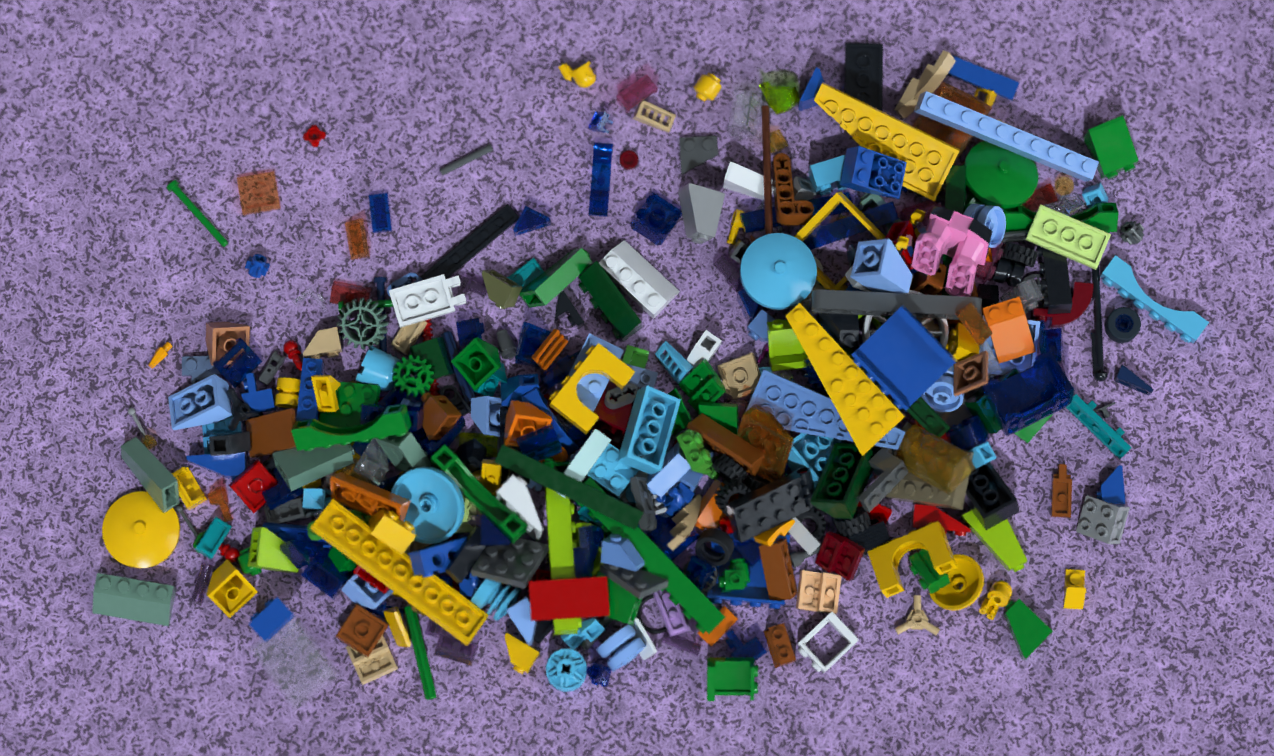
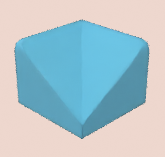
M1101 182L1083 189L1082 196L1088 208L1096 203L1108 202V196Z
M988 441L967 451L973 452L972 463L975 468H979L997 458Z
M304 488L303 508L325 509L326 490Z

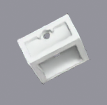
M831 612L797 645L799 653L804 658L808 656L813 661L811 663L813 668L817 672L822 671L825 673L859 639ZM829 622L848 644L824 665L805 644Z

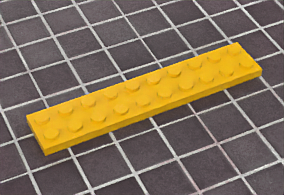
M334 499L331 500L310 528L466 646L471 642L489 616L436 575L425 578L422 575L414 576L408 554L405 552L401 554L370 533L369 525Z

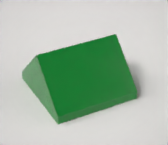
M478 337L472 340L451 361L474 391L501 367L498 348Z

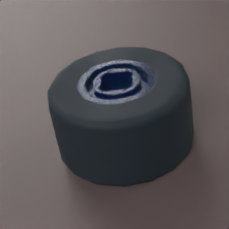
M1127 307L1116 308L1105 321L1106 334L1117 343L1130 342L1137 336L1141 328L1139 315Z

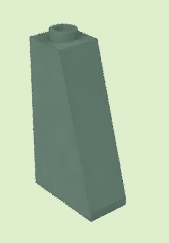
M137 437L120 446L122 459L163 513L180 503L178 480Z
M336 444L329 448L317 447L310 451H297V448L272 453L275 467L290 491L353 464L352 455L355 454L351 444Z

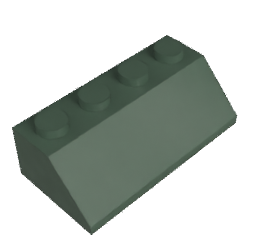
M97 573L93 591L92 613L169 626L177 588L171 585Z

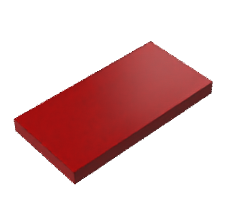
M607 576L528 582L531 621L610 616Z

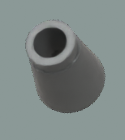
M498 331L496 334L499 355L502 356V359L515 357L517 355V347L508 331Z

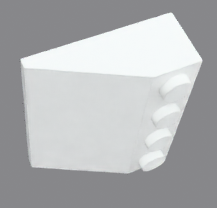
M512 475L497 491L496 498L527 524L526 533L536 542H539L543 529L526 487L527 483L518 476L516 478Z

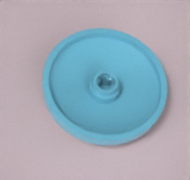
M772 233L756 239L746 249L740 263V279L746 293L755 302L766 308L780 310L798 305L807 298L816 282L817 266L812 252L801 240L788 234Z
M418 467L403 474L394 484L392 493L411 500L404 522L408 521L415 527V541L424 544L440 543L451 537L459 529L464 518V499L458 485L449 475L433 467Z

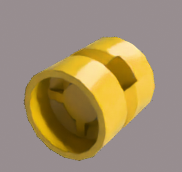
M285 377L277 378L276 389L279 393L275 396V406L296 409L298 407V393L301 380Z

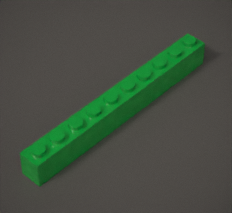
M591 477L585 482V484L604 492ZM576 502L581 508L584 506V505H582V504ZM586 507L589 510L587 513L594 522L598 520L603 525L600 528L608 536L610 534H619L621 537L630 540L645 561L641 570L669 580L668 587L661 591L666 590L670 594L669 600L675 606L679 604L684 609L681 612L689 620L693 618L697 622L695 626L702 634L706 632L709 635L726 618L638 526L634 530Z

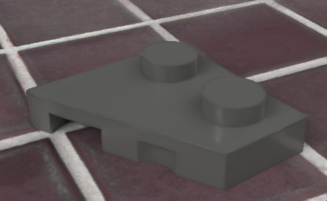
M717 136L679 138L681 175L718 156Z

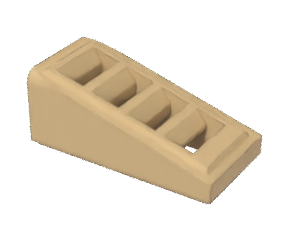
M641 100L632 119L669 133L676 115L645 100ZM643 108L646 109L644 116L641 115ZM650 111H653L654 113L652 115V118L649 119L648 116L650 114ZM659 113L661 114L659 121L656 122L655 120ZM665 116H667L668 120L666 122V125H663V120Z

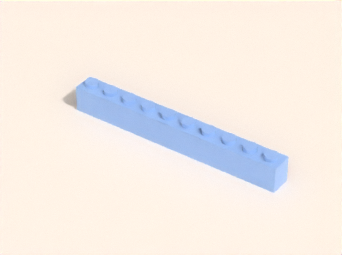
M927 91L920 94L914 112L1085 182L1093 179L1099 163L1096 160Z

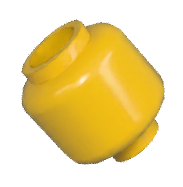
M711 73L707 75L702 74L694 85V91L697 93L696 97L703 102L706 100L713 101L722 88L721 80Z

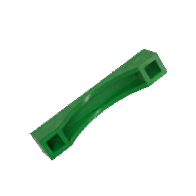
M1096 203L1082 212L1067 215L1107 233L1117 232L1119 212L1116 203ZM1024 205L1003 209L1006 219L1005 232L1030 230L1036 212L1026 208Z
M406 404L386 407L375 419L355 427L331 426L316 419L296 421L291 432L297 451H310L317 447L329 448L336 444L347 445L354 441L366 442L373 438L384 439L392 435L403 436L408 433L411 421Z
M443 445L431 457V464L436 469L449 475L458 485L462 495L512 544L527 531V524L495 498L446 445Z

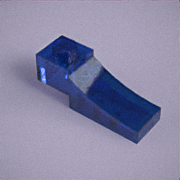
M590 525L579 528L580 547L573 548L576 578L592 577L594 561L604 539L603 532L599 527Z

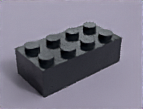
M990 462L979 468H975L972 463L965 502L984 529L988 530L1019 513L1018 500Z

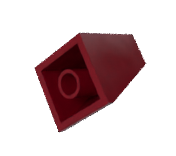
M609 380L594 410V413L599 418L586 435L590 437L593 431L597 429L611 439L610 444L620 450L634 402L617 409L606 407L604 404L606 393L618 387Z

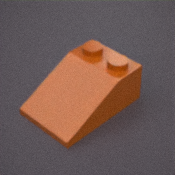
M1020 296L982 308L998 363L1036 352Z

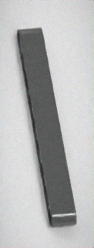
M813 290L811 310L815 313L892 316L904 305L916 318L982 319V299L963 296Z

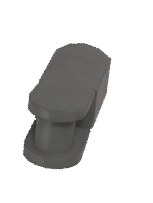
M276 350L257 378V380L267 386L286 359V356L282 357L277 354L278 351ZM273 360L278 362L276 367L271 365Z

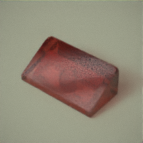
M334 281L330 303L338 304L339 301L352 303L353 299H357L359 302L360 298H364L366 302L370 299L372 288Z

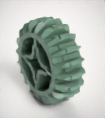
M360 298L359 302L357 299H353L352 303H346V308H341L343 314H339L338 318L342 321H338L337 325L342 328L338 330V333L344 332L345 335L342 336V339H349L347 345L353 342L354 348H358L360 344L362 350L366 348V345L370 349L371 345H378L380 343L379 340L385 338L383 334L388 332L385 326H388L389 322L383 321L387 318V314H381L384 310L383 307L379 310L376 308L378 302L371 305V299H368L366 303L364 298ZM354 310H359V314H357V319H353L352 321H350L349 317L351 312ZM367 311L371 313L375 319H371L368 316ZM361 320L364 324H366L365 327H363V324L359 323ZM377 327L374 336L366 338L368 329ZM351 328L355 329L358 332V336L351 330Z

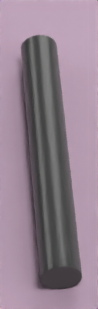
M489 144L439 170L442 176L492 152L493 148Z

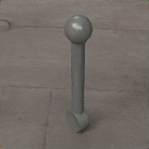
M177 505L176 511L180 512L194 536L197 537L198 533L184 513L183 506Z

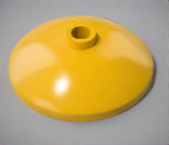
M963 554L953 555L958 568L947 572L950 583L935 593L930 594L932 600L943 609L951 611L964 609L976 601L983 589L984 575L980 565L973 558Z

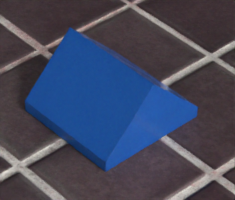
M815 68L803 92L798 106L800 111L818 106L814 99L821 84L824 82L820 68Z

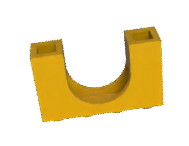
M599 343L596 347L592 345L586 352L588 357L584 362L580 360L574 367L576 372L572 376L568 375L562 382L563 388L560 391L556 390L549 398L551 400L550 407L585 434L597 422L599 416L579 400L576 391L578 382L586 375L601 374L620 389H623L635 373L634 370Z
M938 521L928 523L921 529L912 530L905 536L894 538L889 543L868 551L880 590L886 598L904 591L898 573V565L901 558L913 549L927 550L933 566L939 575L958 568L944 528Z

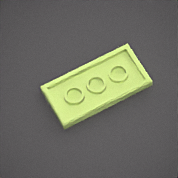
M1040 204L1025 240L1096 270L1111 234Z

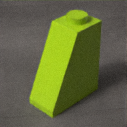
M265 527L252 528L248 567L284 573H298L301 560L300 553Z

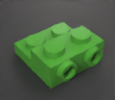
M687 430L678 435L676 438L691 470L705 475L713 472L711 455L707 449H704L702 436L693 430Z

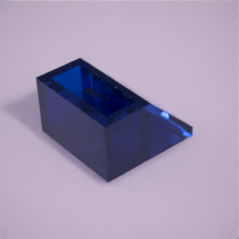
M324 548L313 558L301 576L334 600L347 581L353 576L354 570L339 572L328 556L331 549Z

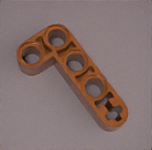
M778 153L773 158L771 170L776 220L781 225H806L813 216L814 206L806 200H794L790 157L785 153Z

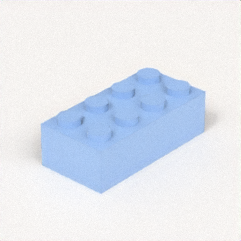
M589 333L569 376L576 372L574 370L576 364L580 360L584 362L588 357L586 352L592 345L596 347L598 343L601 344L618 359L621 358L624 350ZM589 374L578 382L576 388L577 396L581 403L592 412H594L609 379L601 374Z

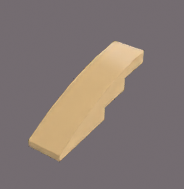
M943 50L934 66L930 64L926 66L919 80L912 78L894 109L901 118L905 119L914 112L921 93L925 91L933 93L947 76L956 62L949 52Z
M699 494L672 518L677 524L670 531L674 539L667 544L672 551L688 537L697 522L701 506V496Z

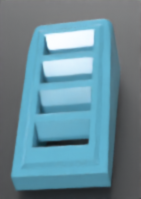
M667 341L655 353L656 357L677 383H680L694 367Z

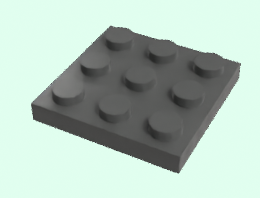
M495 532L472 567L471 574L472 576L525 589L548 553L549 547L547 544L519 538L512 544L502 533Z

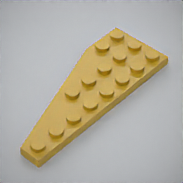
M823 82L814 101L829 116H832L861 147L907 162L902 186L935 201L960 149Z

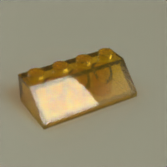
M916 424L905 433L897 453V458L904 462L908 472L947 494H950L975 469L967 452Z

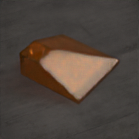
M754 404L743 414L737 436L765 453L757 474L773 482L783 476L794 439L772 413Z

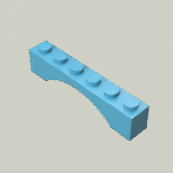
M1116 255L1100 275L1105 285L1108 287L1113 286L1118 290L1117 293L1120 296L1133 300V304L1137 308L1147 310L1151 318L1156 321L1161 320L1169 331L1174 332L1175 330L1180 334V338L1187 343H1194L1209 323L1194 311L1172 310L1153 301L1138 285L1131 266Z

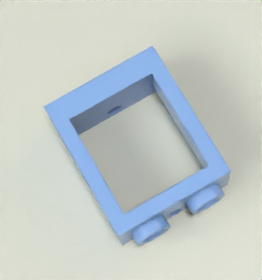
M679 442L666 453L661 471L652 475L648 474L647 488L654 495L657 494L662 497L691 468Z

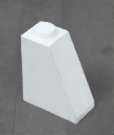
M730 162L724 178L723 188L764 201L763 175ZM771 179V189L773 195L774 187L772 186L773 180Z

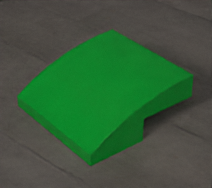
M706 359L678 384L690 398L688 402L698 414L700 402L714 403L726 392L719 376Z

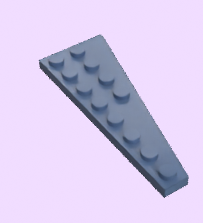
M766 369L763 370L741 422L853 441L829 397ZM894 427L875 445L898 450L906 431Z

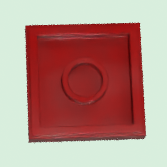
M258 459L229 484L232 490L253 513L283 488Z

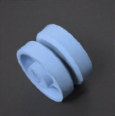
M971 204L968 206L963 215L974 218L992 230L989 248H996L1001 243L1006 229L1003 209L999 206H985L982 204Z
M954 365L921 395L934 411L952 412L962 405L964 393L958 396L953 395Z
M630 624L611 636L596 650L602 658H607L614 653L607 662L612 672L631 662L647 646L641 638H636L630 643L628 642L636 634V631Z

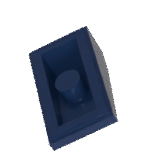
M1124 365L1119 367L1115 382L1148 396L1153 392L1154 389L1127 367Z

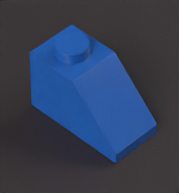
M1119 465L1098 488V491L1095 493L1097 499L1114 505L1125 504L1122 465Z

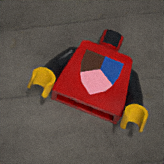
M919 209L912 213L909 221L893 223L885 239L892 241L909 270L914 269L912 267V260L917 240L914 230L918 222H922L925 216V212Z

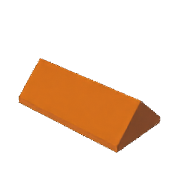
M343 472L335 474L330 478L331 500L334 499L342 505L371 517L382 509L387 512L390 510L396 513L399 517L398 519L404 522L411 500Z

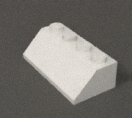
M625 240L614 247L599 262L609 278L653 319L680 292Z

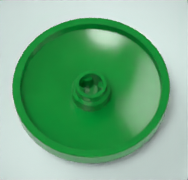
M987 141L975 145L968 153L963 164L967 167L966 185L977 199L989 206H999L1002 209L1018 207L1030 199L1038 184V170L1033 160Z

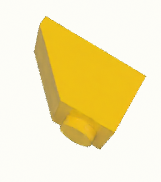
M506 632L504 636L511 664L514 665L512 669L520 674L524 672L528 674L539 657L540 652Z

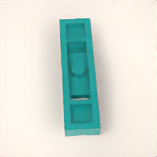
M1075 394L1065 407L1116 457L1121 459L1132 448L1121 438L1125 431L1120 427L1114 431L1093 411L1097 406L1095 402L1091 400L1086 404Z

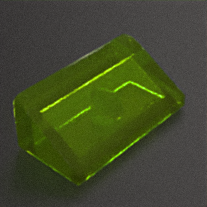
M460 432L459 446L475 438L487 448L486 457H497V436Z

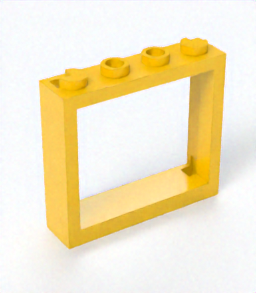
M841 191L837 192L794 236L803 242L842 203L878 240L885 239L886 237ZM817 266L816 279L826 290L845 291L848 286L846 284L849 280L846 276L835 285Z

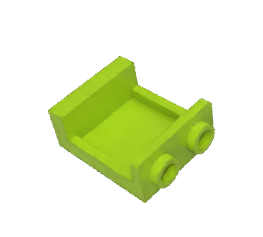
M777 319L767 322L768 357L771 371L810 367L809 358L788 320Z

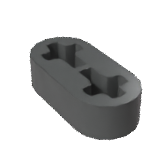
M628 383L623 389L619 387L611 389L605 395L604 404L610 409H617L633 403L639 388L635 384Z

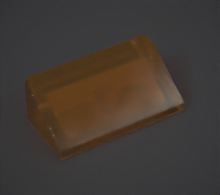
M363 218L345 223L351 260L370 257Z
M971 302L955 313L978 346L993 334Z

